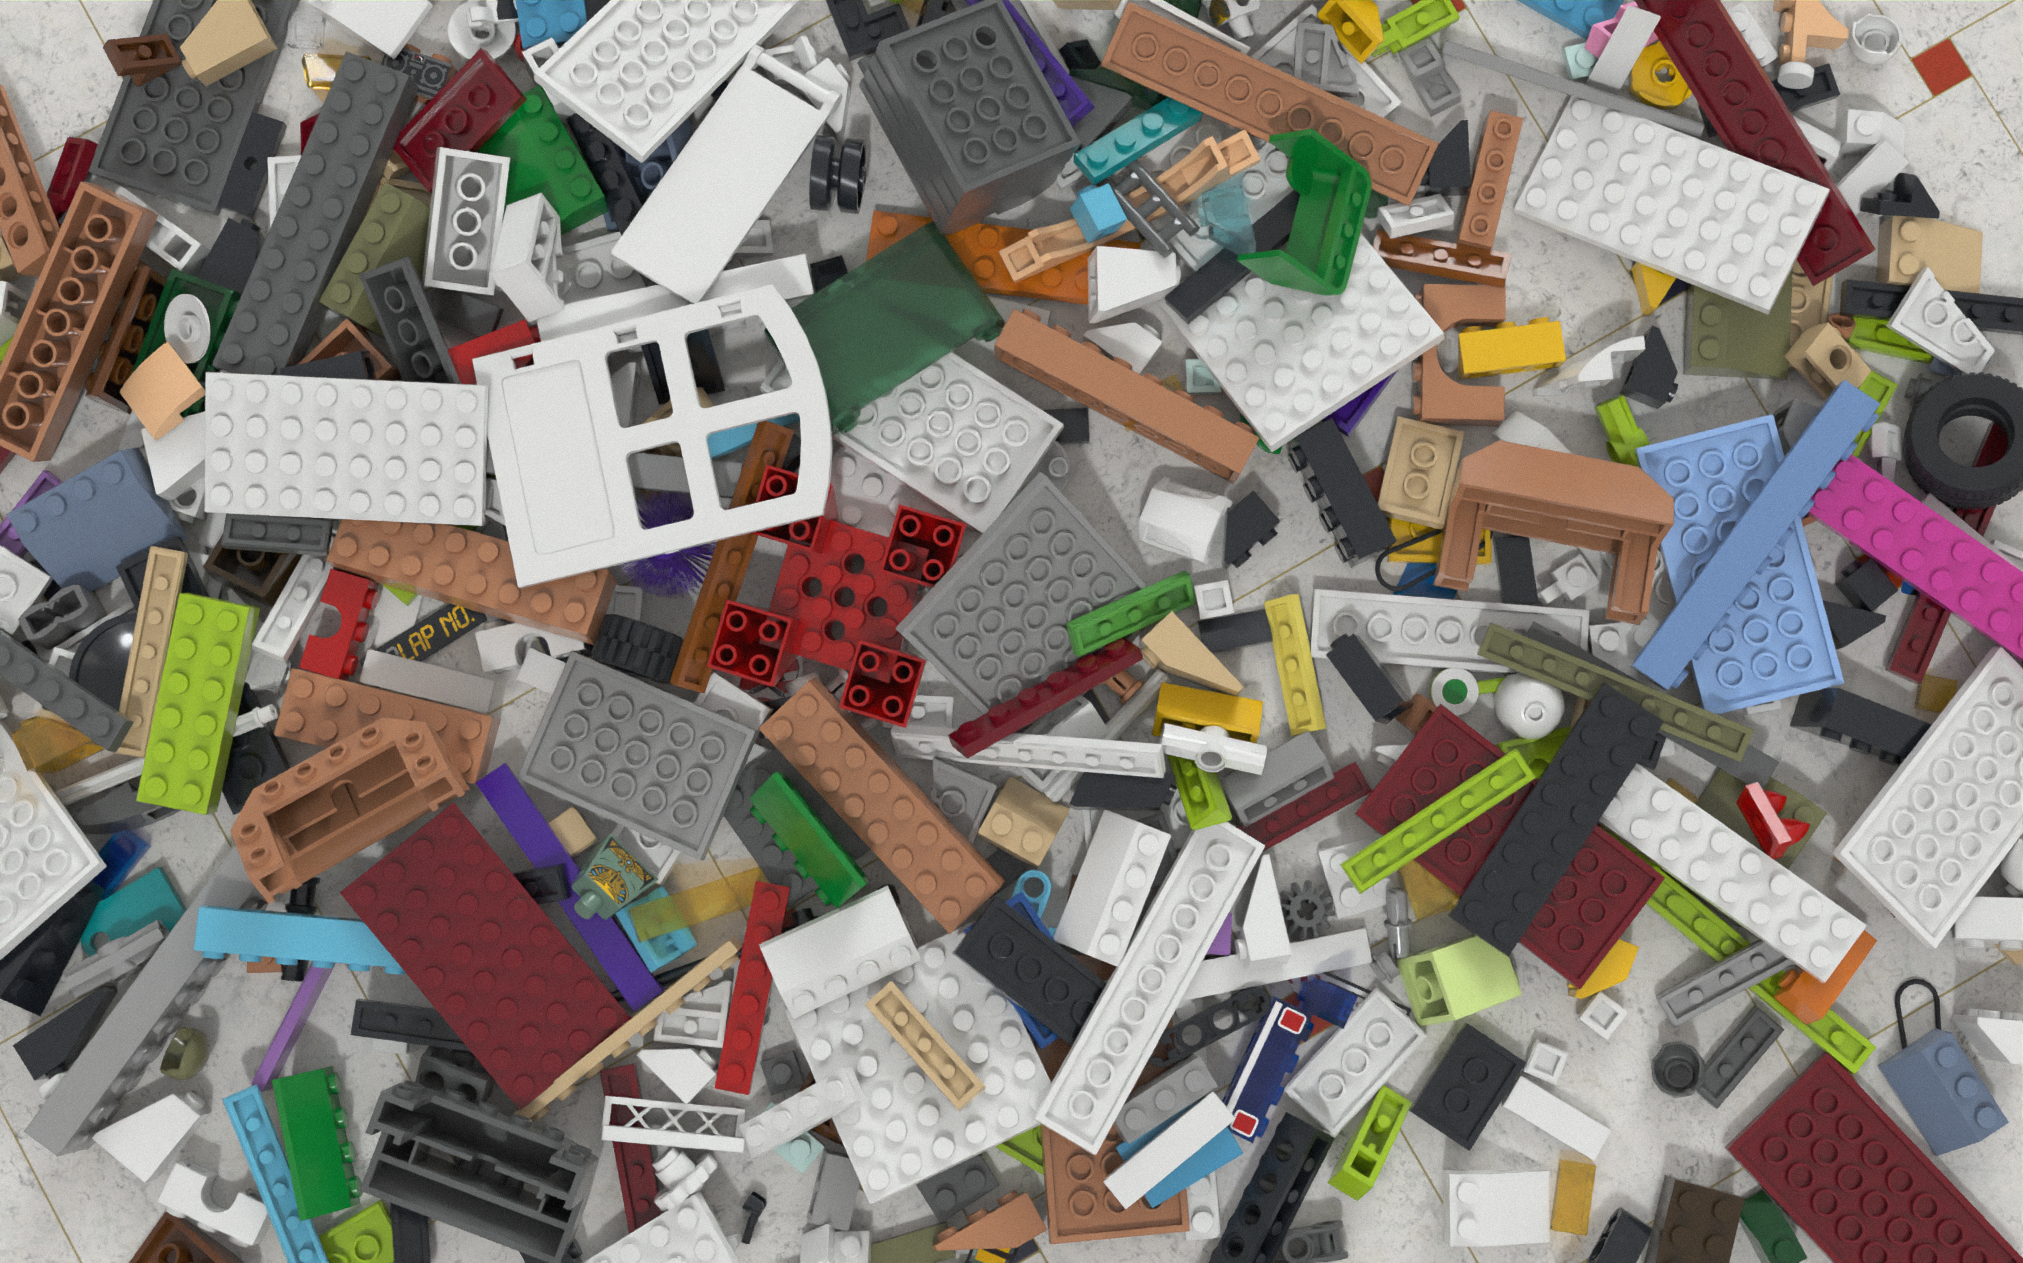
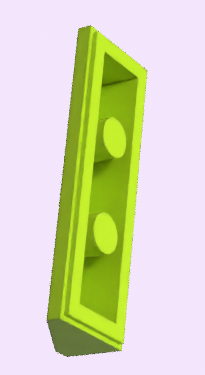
M1167 754L1190 828L1198 830L1230 821L1232 815L1217 772L1201 770L1195 763V760Z

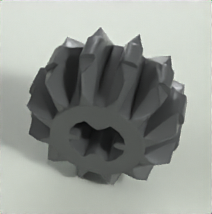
M1310 880L1304 882L1303 892L1298 883L1293 882L1291 883V889L1294 896L1284 890L1280 893L1281 897L1288 901L1287 905L1280 903L1282 910L1287 912V915L1283 916L1285 923L1289 920L1291 921V924L1286 929L1287 934L1292 935L1299 926V939L1305 940L1309 927L1313 937L1317 938L1320 936L1317 924L1325 929L1331 927V924L1324 920L1323 916H1335V910L1324 908V905L1333 901V897L1319 898L1325 889L1323 885H1319L1311 893L1312 882ZM1302 900H1306L1305 904L1312 903L1314 908L1309 912L1310 918L1305 920L1306 916L1301 915L1299 917L1297 914V910L1301 908L1300 902Z

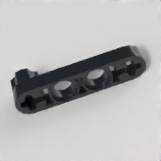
M1249 987L1241 989L1238 993L1164 1030L1159 1039L1160 1044L1167 1045L1173 1042L1169 1035L1175 1032L1176 1041L1184 1051L1178 1054L1177 1048L1174 1047L1166 1052L1167 1059L1163 1061L1160 1057L1153 1058L1151 1054L1148 1059L1149 1063L1157 1067L1169 1066L1262 1018L1270 1009L1269 995L1261 988ZM1250 993L1260 999L1259 1008L1256 1011L1243 1008V1005L1249 1002L1248 995ZM1235 1000H1237L1235 1002L1236 1009L1231 1005V1003ZM1222 1008L1227 1009L1232 1015V1023L1226 1029L1217 1028L1213 1022L1215 1012ZM1239 1014L1243 1015L1245 1020L1240 1022ZM1191 1024L1198 1026L1201 1030V1039L1195 1045L1186 1044L1182 1038L1184 1028Z

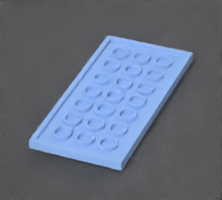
M1773 414L1634 450L1638 467L1674 498V524L1659 545L1674 604H1676L1784 458ZM1799 516L1789 526L1794 531L1782 547L1776 544L1769 553L1773 560L1761 575L1755 572L1747 583L1752 588L1740 604L1734 601L1726 611L1731 616L1719 632L1713 629L1705 641L1710 644L1698 660H1695L1693 657L1690 660L1700 704L1704 710L1714 714H1721L1845 684L1801 517Z

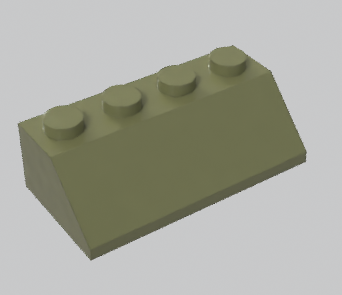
M384 182L319 302L329 311L345 319L348 318L356 325L385 339L359 274L410 256L422 282L430 207L415 197Z

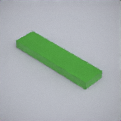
M1186 571L1179 572L1067 622L1066 625L1073 653L1080 657L1164 619L1171 611L1178 613L1195 605L1196 600L1190 574Z

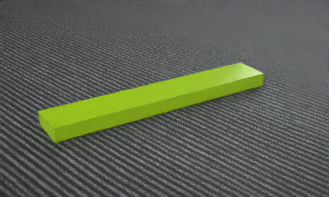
M1515 748L1339 865L1357 892L1361 894L1536 777Z

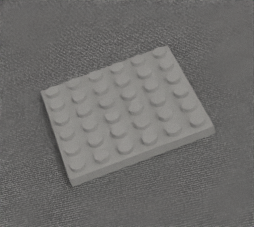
M1039 472L895 629L984 715L993 706L1004 704L1016 697L1022 690L1032 688L1045 681L1052 673L1062 671L1075 664L1079 658L1091 655L1105 647L1104 645L1078 657L1072 650L1066 625L1067 622L1148 586L1046 475ZM1146 627L1124 636V638L1133 642ZM1039 719L1031 722L1030 724L1024 726L1023 728L1017 730L1014 733L1022 734L1025 730H1027Z

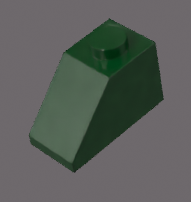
M1762 1189L1744 1198L1739 1222L1761 1263H1799L1808 1258L1791 1226Z

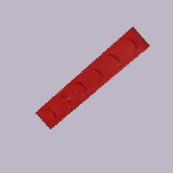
M763 881L755 882L715 1089L749 1095L751 1092L773 982L772 974L759 944L782 934L791 887Z

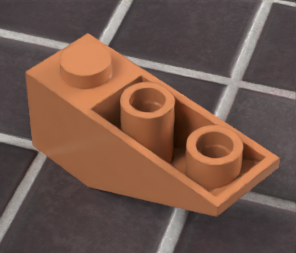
M1014 1189L998 1198L999 1206L989 1212L983 1207L967 1216L966 1218L969 1223L957 1230L952 1225L936 1235L938 1241L931 1246L937 1251L1017 1248L1043 1233L1047 1228L1028 1193L1021 1192L1017 1194Z

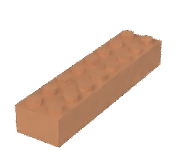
M80 182L0 365V446L32 462L51 461L159 214L98 184Z
M1016 309L1012 311L994 345V358L1228 482L1232 484L1236 482L1260 438L1254 435L1255 430L1252 427L1239 421L1233 424L1223 419L1224 413L1209 405L1203 408L1193 403L1194 398L1179 389H1175L1172 392L1162 386L1163 382L1159 378L1148 373L1142 376L1132 371L1133 366L1121 358L1114 357L1111 360L1101 354L1102 350L1098 346L1087 341L1081 344L1071 339L1072 334L1060 326L1054 325L1050 328L1040 322L1041 318L1027 309H1023L1022 312Z
M342 519L326 559L337 571L592 645L595 644L604 615H606L617 584V580L610 570L599 569L525 588H518L509 541L449 524Z
M816 677L809 680L758 729L946 931L951 934L1001 888L1005 879L847 710L839 708L840 702Z

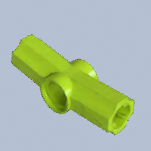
M1624 395L1607 399L1594 406L1608 439L1606 441V449L1611 461L1638 466L1634 450L1648 446L1650 443L1644 431L1637 427Z

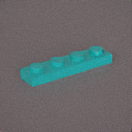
M1168 97L1075 153L1073 162L1090 182L1096 185L1201 121L1202 112Z

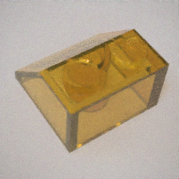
M40 716L24 720L20 723V729L10 733L26 770L31 772L55 774L105 750L72 725L51 718H41Z

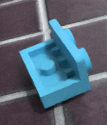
M663 886L658 887L647 896L615 913L650 973L678 959L697 946L690 928L685 924L675 907L673 899L668 895Z

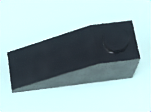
M115 986L99 988L13 1045L34 1081L46 1078L50 1080L56 1074L69 1070L67 1065L79 1057L118 991Z

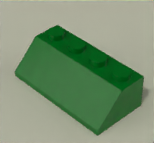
M333 1066L272 1080L300 1221L359 1204V1197L363 1193L359 1191L362 1183L359 1176H355L352 1162H355L356 1155L353 1143L347 1140L345 1128L348 1127L349 1121L345 1107H341L338 1093H341L342 1087L338 1073H334Z

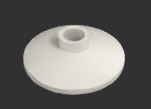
M469 0L455 9L448 22V37L454 50L467 60H470L480 48L488 51L494 60L504 56L510 50L515 40V22L468 28L466 14L470 13L469 8L486 6L485 0ZM480 32H487L489 34L485 39L477 38Z
M180 294L170 302L167 308L164 332L166 342L168 341L184 363L187 364L196 363L205 355L210 341V321L204 305L197 297L191 294Z

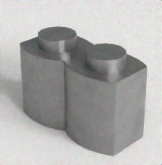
M71 585L58 591L49 602L39 603L28 608L19 617L18 621L29 641L49 650L68 640L76 632H81L106 616V613L97 595L80 585Z

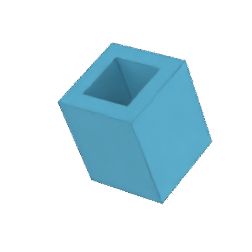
M1109 183L1098 188L1095 185L1083 188L1077 193L1078 198L1069 208L1088 244L1116 233L1127 220Z

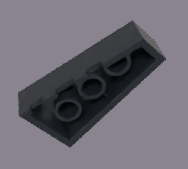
M1830 687L1800 694L1790 723V727L1817 735L1827 741L1849 746V749L1858 753L1878 756L1879 761L1894 766H1899L1903 763L1932 725L1841 688Z
M91 880L0 960V999L41 1017L63 973L62 971L65 970L105 891L103 887Z

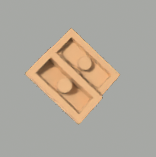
M167 341L138 366L123 385L120 394L150 435L157 441L184 421L180 413L205 395V389Z

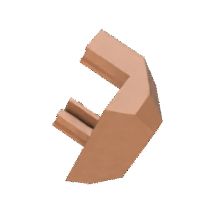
M1499 440L1464 457L1456 473L1442 531L1433 585L1468 591L1469 583H1472L1474 579L1482 529L1615 554L1605 619L1640 625L1649 611L1658 547L1674 524V498L1638 466Z
M381 718L254 788L230 832L249 880L270 904L275 901L274 895L277 893L283 895L293 888H299L302 886V883L427 813L438 810L440 806L452 799L465 795V792L470 790L452 755L434 728L429 724L419 721Z

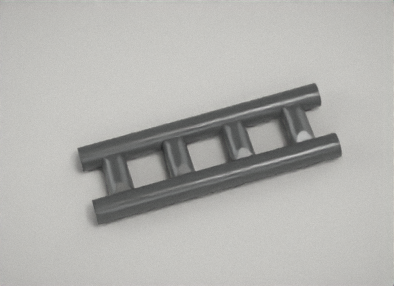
M1135 160L1125 166L1130 171V174L1118 184L1114 185L1107 177L1096 185L1101 187L1109 183L1127 219L1163 258H1166L1173 252V248L1168 243L1170 239L1183 229L1189 236H1193L1199 231L1200 227L1141 163ZM1141 183L1152 196L1136 209L1125 195ZM1162 206L1171 215L1173 220L1160 231H1157L1146 218Z

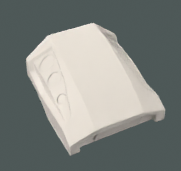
M1164 477L1151 489L1140 516L1139 540L1177 556L1208 565L1210 560L1208 554L1227 508H1231L1233 501Z

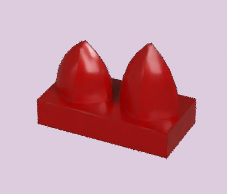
M1755 782L1744 787L1736 804L1764 853L1774 860L1782 858L1789 846L1797 843L1805 836L1810 823L1797 819H1779L1777 814L1783 809L1787 796L1775 791L1762 790L1759 783Z

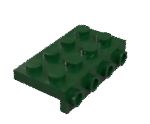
M171 268L132 373L153 352L166 343L164 320L170 302L180 294H191L202 302L207 311L210 321V341L205 355L198 362L185 364L205 389L206 372H220V370L212 366V363L242 294L230 288L219 286ZM205 395L182 411L180 415L187 417L204 412Z

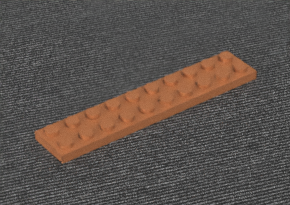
M1129 1L1100 67L1241 131L1245 129L1248 134L1265 142L1269 141L1270 135L1314 129L1369 172L1372 181L1371 190L1407 206H1410L1439 144Z

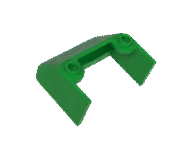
M1314 129L1270 135L1268 142L1290 157L1286 178L1290 186L1300 194L1286 251L1277 249L1239 254L1237 261L1273 285L1324 296L1340 295L1345 291L1348 284L1372 189L1370 174L1363 166Z

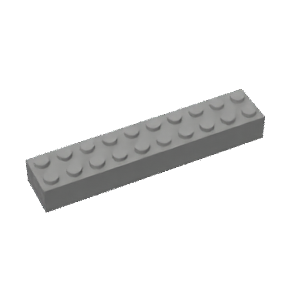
M236 845L232 847L24 1130L26 1134L57 1157L84 1149L88 1150L96 1142L92 1137L99 1132L98 1129L105 1120L109 1121L119 1111L122 1105L119 1101L125 1092L132 1091L141 1081L143 1075L140 1072L147 1062L152 1063L160 1055L164 1048L161 1043L166 1036L175 1033L185 1019L182 1015L189 1005H195L205 993L204 984L210 976L215 977L225 966V959L202 957L203 951L194 950L199 907L201 905L266 910L268 903L265 902V898L249 880Z

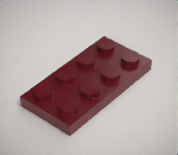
M480 48L399 133L393 149L426 190L432 193L437 147L476 153L527 98L488 51Z

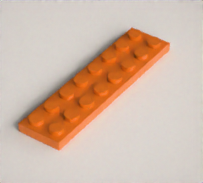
M873 210L864 276L870 279L1088 305L1087 259L1093 250L1038 274L1014 282L999 251L1029 236L1028 232L1032 231L1031 229L977 223L959 232L941 235L931 217ZM1112 240L1101 245L1105 247L1141 249V243L1122 240Z

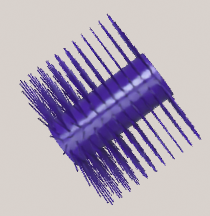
M662 491L659 503L658 499L657 502L655 499L653 503L652 497L650 503L648 501L645 506L642 503L640 504V502L638 503L643 510L642 512L638 509L639 515L643 519H640V521L647 529L676 523L679 520L682 521L683 518L684 520L691 519L694 509L693 507L691 509V506L689 507L690 503L688 506L687 504L685 505V502L680 507L677 495L675 496L673 509V502L671 506V493L669 513V498L667 510V494L665 502V499L663 501ZM703 544L671 554L649 557L646 560L629 562L631 565L625 567L624 570L626 569V571L629 570L630 572L635 569L634 571L637 574L634 577L637 576L638 580L641 578L639 583L642 581V583H646V586L648 584V587L654 583L652 590L654 586L656 589L658 583L657 591L659 585L660 589L662 586L663 591L664 585L663 596L665 595L666 587V597L668 595V598L670 596L671 599L672 591L673 596L674 592L676 595L677 588L678 593L679 589L680 593L682 590V594L685 588L690 590L693 585L696 588L698 587V589L700 588L696 581L703 584V580L695 571L704 578L705 575L690 561L705 571L708 570L689 557L709 566L710 564L696 557L711 561L713 558L705 555L713 556L712 553L714 552L711 551L715 549L716 545Z

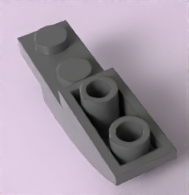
M127 782L111 788L107 795L98 801L82 806L72 818L84 834L102 835L138 829L163 820L181 810L136 801L138 789Z

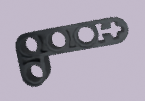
M1622 1207L1618 1208L1608 1220L1586 1263H1636L1651 1235L1652 1228Z

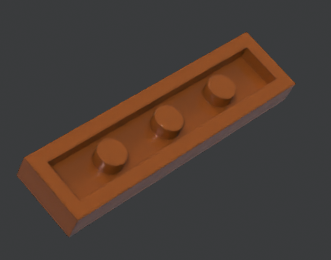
M1377 230L1373 243L1374 250L1390 268L1502 288L1505 287L1512 255L1506 252L1410 235L1390 239L1387 232Z

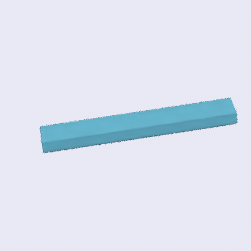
M257 1084L222 1098L287 1263H329L312 1220L300 1221L288 1160Z

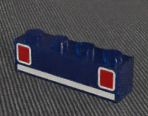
M1272 995L1270 997V1009L1266 1015L1260 1018L1222 1099V1102L1236 1118L1228 1125L1231 1133L1251 1143L1254 1142L1256 1136L1262 1138L1270 1121V1119L1265 1117L1271 1104L1277 1106L1285 1088L1280 1085L1285 1073L1292 1074L1299 1059V1055L1295 1054L1300 1041L1306 1043L1314 1027V1023L1310 1022L1312 1014Z

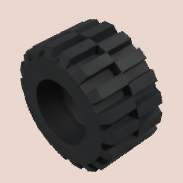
M617 614L604 615L591 655L602 663L666 684L670 682L684 640L676 634Z

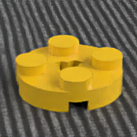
M1660 41L1643 48L1629 73L1630 93L1644 105L1660 110L1676 109L1692 95L1691 90ZM1663 68L1668 69V76L1672 77V81H1665V83L1659 81L1655 71L1660 72Z

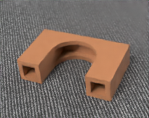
M1423 284L1419 294H1414L1415 299L1444 333L1459 326L1495 327V325L1505 321L1506 286L1502 288L1488 285ZM1437 345L1418 356V361H1413L1412 381H1417V394L1412 395L1411 412L1412 415H1417V421L1434 425L1498 427L1504 421L1505 387L1467 386L1451 380L1438 363Z

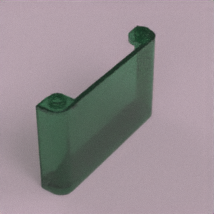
M934 222L920 227L791 308L809 340L820 368L827 393L832 436L838 432L845 434L854 429L859 423L857 419L861 414V409L973 338L976 341L985 340V342H990L1001 334L1002 328L1005 326V321L945 234L939 233ZM765 328V337L786 367L774 339L767 328Z

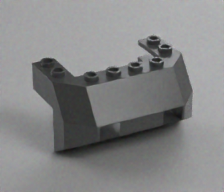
M405 1080L404 1083H398L381 1091L365 1133L374 1135L380 1131L382 1132L359 1191L548 1263H561L574 1239L593 1184L599 1158L591 1153V1149L565 1138V1132L551 1126H545L544 1129L531 1125L532 1120L526 1116L512 1114L509 1117L499 1113V1107L484 1101H479L478 1104L467 1101L465 1100L466 1095L457 1090L446 1089L443 1092L425 1088L421 1084ZM431 1147L460 1157L458 1165L429 1154ZM525 1182L539 1187L537 1195L523 1190Z

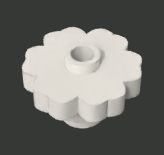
M673 1146L669 1147L652 1163V1166L657 1170L655 1175L664 1184L662 1190L654 1197L655 1204L664 1212L667 1209H673L685 1199L699 1192L703 1187L702 1184L710 1177L709 1174L717 1168L718 1162L709 1152L704 1155L700 1154L693 1160H690L683 1150L678 1151Z

